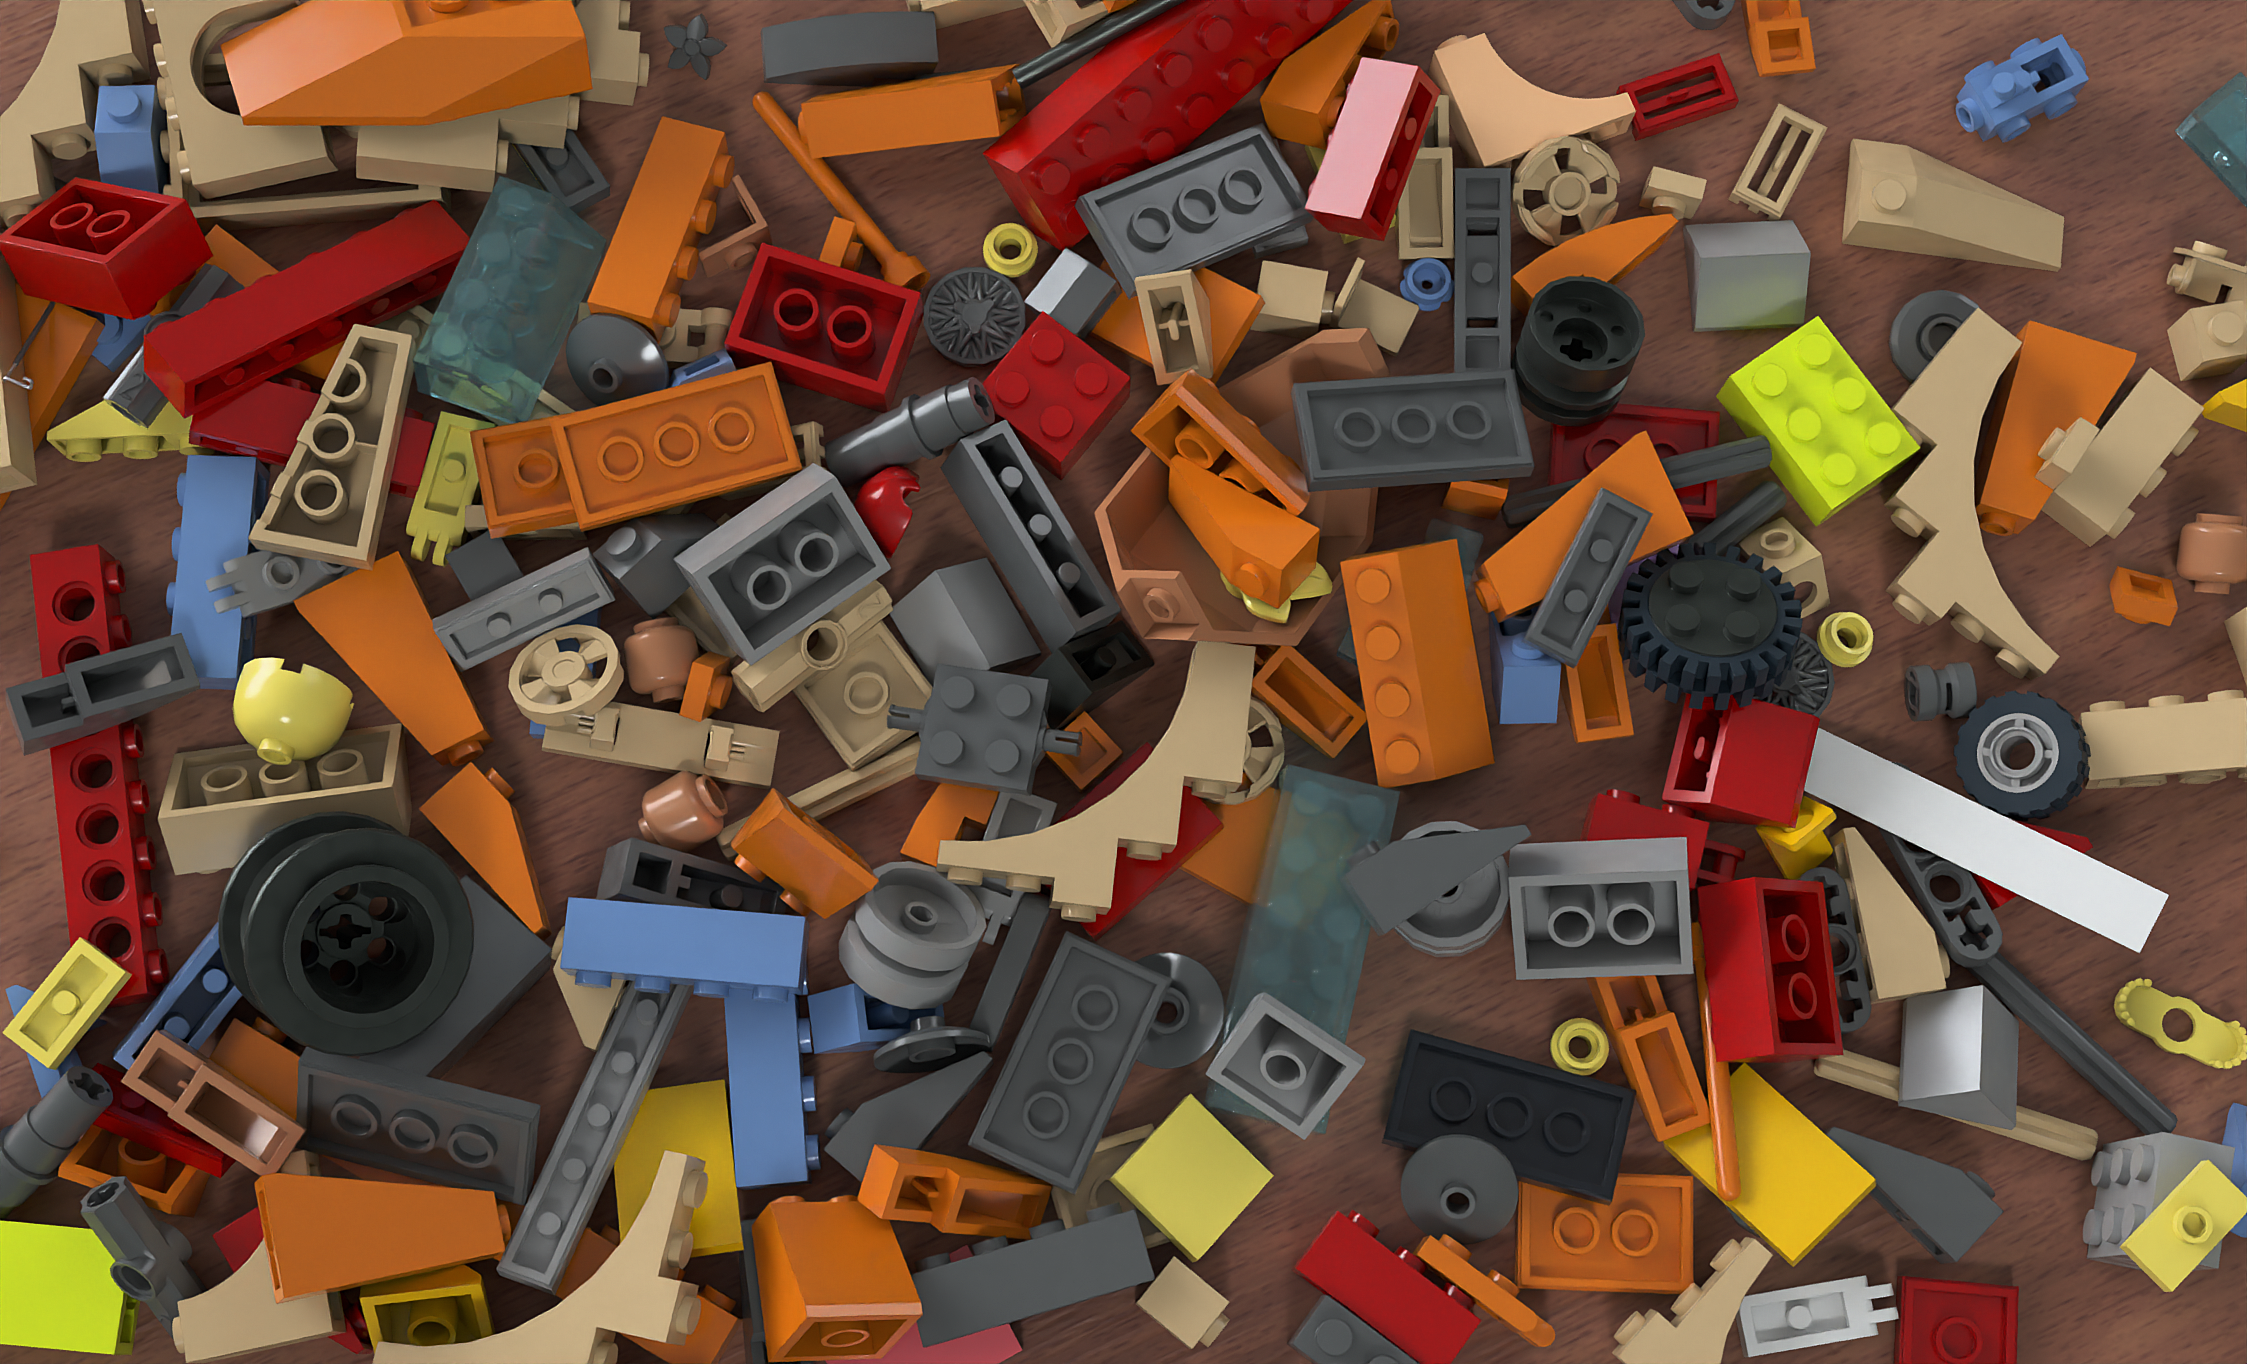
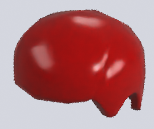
M901 466L886 468L868 479L859 490L854 504L856 511L882 554L889 559L894 555L913 515L912 510L906 505L904 499L911 491L919 492L921 488L918 484L919 475L909 468Z

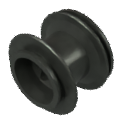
M346 811L318 812L293 819L267 832L245 852L233 868L223 890L218 915V942L224 966L235 987L254 1008L265 1014L280 1031L299 1044L319 1052L350 1057L372 1055L400 1047L423 1034L443 1016L458 996L469 972L474 949V920L468 896L458 876L441 856L422 842L405 836L393 826L368 815ZM351 885L345 894H333L339 889ZM376 897H386L387 907L385 911L380 915L371 916L369 913L371 900ZM340 915L353 923L348 924L346 927L338 928L336 937L324 930L328 929L329 926L338 925ZM383 937L386 941L384 951L376 958H369L367 953L369 944L374 939ZM303 940H310L312 944L311 953L307 958L301 960V942ZM347 960L348 972L340 980H332L329 973L332 965L337 961Z

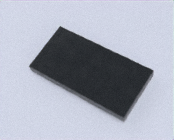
M1411 1029L1382 1144L1415 1152L1426 1142L1440 1136L1450 1134L1475 1136L1491 1143L1508 1158L1515 1170L1518 1181L1609 1206L1614 1195L1637 1090Z

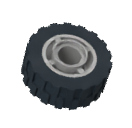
M2017 691L2005 692L2004 696H1992L1985 700L1986 703L1977 709L1975 707L1968 714L1970 718L1966 724L1961 725L1957 735L1960 737L1958 745H1954V756L1957 757L1958 766H1955L1958 777L1965 783L1964 789L1979 804L2005 817H2011L2017 821H2028V818H2037L2039 820L2048 818L2050 813L2057 810L2061 812L2069 806L2068 802L2074 796L2078 797L2083 789L2081 785L2084 778H2088L2089 775L2088 757H2091L2090 746L2084 739V736L2087 735L2072 714L2049 697L2047 699L2038 693L2027 691V694H2020ZM2032 743L2035 748V757L2032 763L2024 769L2013 770L2010 765L2012 750L2019 744Z

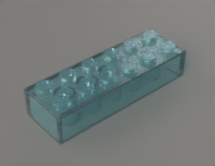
M1289 764L1279 772L1215 1057L1252 999L1263 992H1266L1345 1045L1371 924L1339 878L1351 870L1345 859L1373 840H1375L1380 849L1389 845L1400 791ZM1212 1078L1209 1079L1203 1105L1206 1109L1286 1128ZM1331 1107L1310 1134L1321 1135L1326 1133Z

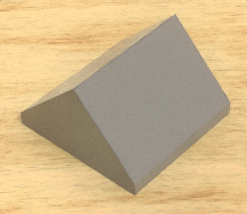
M1793 220L1684 225L1683 237L1693 332L1801 327L1804 324L1811 252Z
M987 558L935 570L894 605L893 611L889 613L922 673L932 687L938 664L1008 674L1041 655L1040 649Z
M1984 985L1918 995L1905 999L1903 1002L1898 1106L2012 1130L2016 1126L2019 1021Z
M1263 992L1252 999L1205 1074L1305 1140L1359 1072L1366 1059L1266 992Z

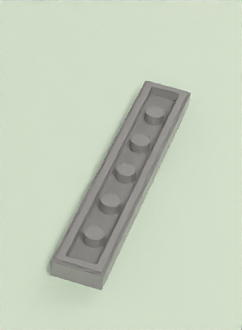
M630 980L496 1270L500 1276L555 1296L693 992L694 986L670 984L669 993H651L634 990L635 981Z

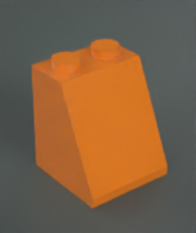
M800 1196L780 1197L769 1202L752 1224L768 1362L882 1359L923 1315L919 1295L890 1220L878 1217L857 1200L858 1196H838L827 1202H805V1199Z

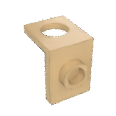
M1358 257L1334 305L1329 326L1334 329L1369 328L1378 348L1390 355L1397 356L1417 316L1419 306L1362 280L1361 275L1365 260Z
M1780 517L1754 530L1736 544V547L1741 548L1740 553L1747 560L1753 553L1764 558L1761 573H1764L1773 565L1782 572L1780 584L1790 581L1793 587L1805 581L1813 583L1810 596L1801 603L1802 612L1800 618H1804L1830 604L1822 554L1784 517Z

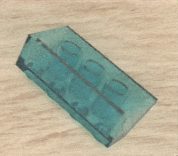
M499 176L413 359L418 392L510 424L528 421L577 313L579 302L581 303L607 246L606 239L552 193Z

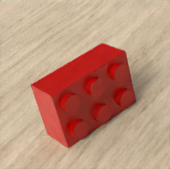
M77 177L0 235V250L24 295L130 320H136L151 313L161 298L176 286L190 281L195 276L196 270L214 256L186 199Z
M762 242L724 345L736 367L744 369L771 362L777 380L874 411L887 413L890 411L924 316L921 292Z
M1750 877L1697 887L1699 899L1698 921L1702 929L1706 963L1704 977L1709 990L1712 1017L1711 1038L1715 1046L1716 1062L1789 1063L1844 1055L1823 882Z

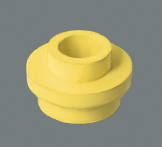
M1005 223L993 228L988 233L983 244V256L991 270L1001 273L1008 278H1014L1024 275L1034 266L1038 256V245L1035 236L1029 229L1020 224ZM1014 245L1020 249L1021 253L1015 259H1006L1001 255V250L1005 246Z
M1838 612L1828 616L1820 624L1817 630V644L1821 653L1831 663L1840 667H1854L1862 663L1871 653L1873 631L1868 621L1861 615L1853 612ZM1837 635L1847 640L1849 648L1841 643Z
M1574 1018L1564 1022L1555 1030L1550 1042V1052L1553 1061L1561 1070L1581 1076H1588L1598 1071L1606 1062L1609 1053V1043L1605 1032L1598 1024L1585 1018ZM1578 1037L1586 1041L1588 1054L1585 1058H1576L1570 1053L1569 1042L1572 1038Z

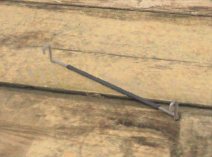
M51 301L13 361L12 367L3 378L4 383L8 380L29 390L33 388L34 382L32 379L23 377V380L30 382L28 386L10 378V375L22 360L53 310L55 302Z

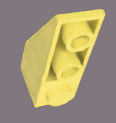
M104 400L47 431V440L67 459L78 462L98 461L102 458V454L123 453L125 457L133 459H151L158 456V451L179 450L184 455L207 456L214 454L215 451L214 449L189 444V429L193 415L184 419L170 401H168L148 429L130 421Z

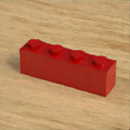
M281 377L277 379L276 383L263 380L193 414L189 429V444L242 457H256L259 461L286 467L298 443L297 438L306 419L309 420L321 394L310 392V385L296 379ZM405 408L388 493L415 499L420 486L435 423L424 421L422 413L410 408Z

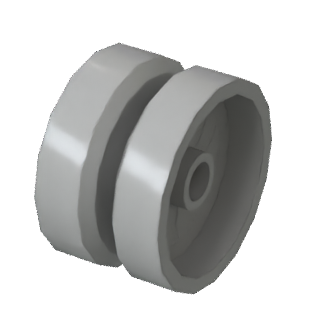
M1457 821L1430 822L1408 832L1401 840L1478 831L1479 829ZM1503 855L1458 884L1454 895L1450 897L1440 896L1394 928L1395 932L1413 949L1435 957L1463 956L1483 947L1501 928L1509 906V868Z
M906 861L889 862L874 869L873 872L879 881L871 891L857 899L855 911L848 920L839 940V960L849 978L866 993L887 1004L912 1010L936 1008L951 1000L968 967V962L985 931V910L976 895L963 884L947 881L948 873L938 872L936 867Z

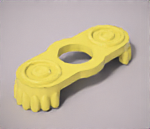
M2139 978L2126 983L2125 987L2121 988L2115 997L2114 1009L2120 1022L2128 1028L2153 1039L2155 1044L2165 1052L2185 1054L2217 1069H2230L2233 1066L2240 1065L2241 1061L2247 1059L2246 1029L2240 1027L2238 1021L2224 1022L2203 1012L2190 999L2180 996L2171 997L2151 987L2152 981L2150 979L2143 980ZM2171 1009L2183 1010L2192 1020V1034L2183 1042L2173 1041L2163 1031V1017Z

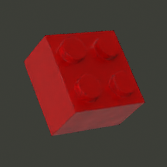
M1042 311L982 383L991 399L995 415L994 422L989 424V426L1006 419L1027 455L1062 481L1130 398L1131 377Z

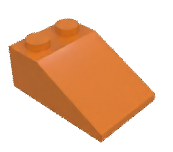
M775 788L771 789L730 841L733 850L739 854L733 862L760 883L766 876L773 879L784 888L779 897L806 918L812 910L824 919L830 917L871 891L879 881L863 856Z

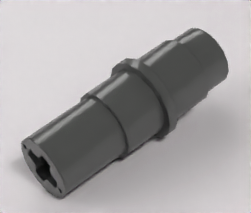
M974 377L955 385H946L922 397L916 394L908 396L902 400L900 407L875 417L873 422L827 442L825 445L827 465L841 486L848 488L875 476L886 468L893 466L902 467L922 457L929 460L942 455L945 447L972 435L974 431L994 422L995 415L991 399L981 382Z
M84 1066L69 1068L38 1104L30 1107L14 1125H9L0 1131V1220H5L16 1207L24 1204L40 1185H46L58 1176L61 1162L73 1150L79 1138L111 1104L113 1093L109 1084L92 1069Z

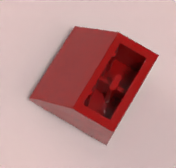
M1687 693L1662 800L1668 804L1692 809L1696 812L1695 819L1702 821L1795 828L1820 718L1809 713L1757 699H1752L1751 705L1739 708L1733 695H1730L1727 710H1714L1713 697H1704L1702 710L1689 708L1691 694Z

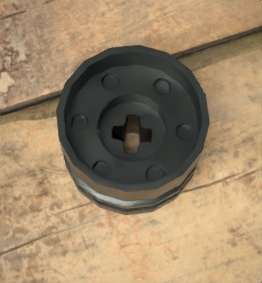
M1568 276L1552 281L1535 294L1511 360V369H1514L1521 404L1538 418L1559 426L1583 427L1602 421L1617 407L1645 337L1643 316L1632 298L1613 284L1594 277Z

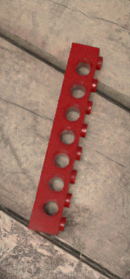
M99 544L30 555L42 678L65 672V664L84 660L90 654L100 653L102 655L132 646L130 622L126 614H121L119 594L126 592V577L119 559L115 560ZM94 599L92 613L81 621H75L74 612L76 607L84 600ZM133 719L100 732L50 748L70 947L75 944L79 937L86 939L132 974L105 1009L152 1002L163 990L162 984L169 981L168 959L164 949H158L156 926H161L163 923V909L158 893L152 892L150 870L155 869L157 865V855L152 837L145 834L143 814L150 812V794L145 780L139 779L137 758L144 756V739L139 725L133 724ZM111 762L113 771L109 781L101 787L93 788L92 775L95 769L101 764ZM117 818L119 828L116 836L110 842L100 844L98 841L100 826L108 819ZM122 873L125 879L122 893L117 898L106 901L104 897L106 882L112 876ZM128 930L131 935L129 949L122 956L113 958L110 953L112 938L118 932Z

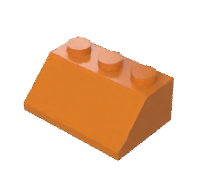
M1192 368L1174 381L1130 430L1169 468L1170 460L1178 454L1295 516L1300 514L1308 505L1311 492H1308L1306 477L1299 465L1291 457L1279 452L1261 434L1259 427L1251 419L1238 413L1220 395L1218 388L1210 380L1201 377Z

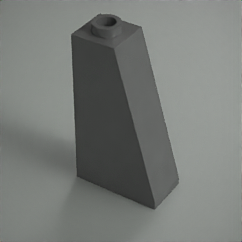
M465 875L460 882L468 896L474 920V949L469 972L458 996L443 1016L423 1034L400 1047L377 1054L361 1055L359 1060L440 1080L550 970L552 949Z

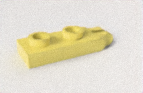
M441 411L420 486L407 523L406 534L415 537L411 548V559L424 561L427 557L431 541L437 543L433 553V564L445 567L448 564L445 555L452 552L453 546L461 547L466 543L469 532L465 528V505H477L481 493L470 431L497 427L496 424Z

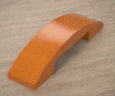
M1741 0L1746 32L1760 77L1808 73L1816 69L1809 18L1802 17L1800 0Z

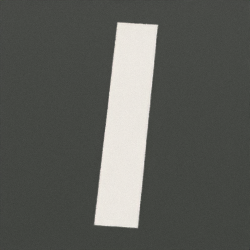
M1821 728L1817 730L1804 791L2138 953L2141 952L2169 896L2168 894Z

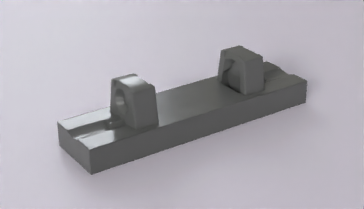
M1455 168L1454 373L1511 369V168ZM1468 320L1495 321L1491 328H1471Z

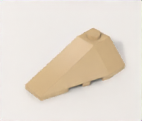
M1853 139L1851 141L1842 244L2056 272L2061 268L2063 216L1907 145Z

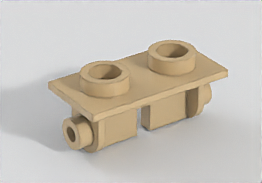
M2195 241L2192 250L2179 247L2174 248L2173 252L2186 256L2182 266L2178 264L2172 266L2167 278V285L2174 286L2175 293L2185 294L2215 304L2223 284L2230 287L2224 303L2244 300L2247 311V261L2245 267L2224 261L2228 250Z

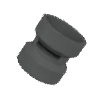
M1967 662L1948 663L1944 669L1936 670L1929 665L1909 666L1905 674L1904 696L1911 720L1914 722L1932 721L1939 714H1947L1952 719L1970 718L1968 714L1976 707L1977 702L1976 681L1970 664Z

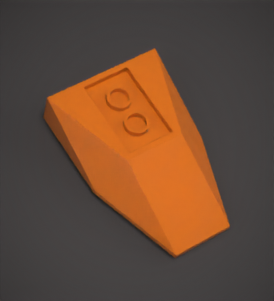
M309 0L220 45L244 126H426L495 110L509 109L514 106L550 98L564 97L593 89L586 36L571 0Z

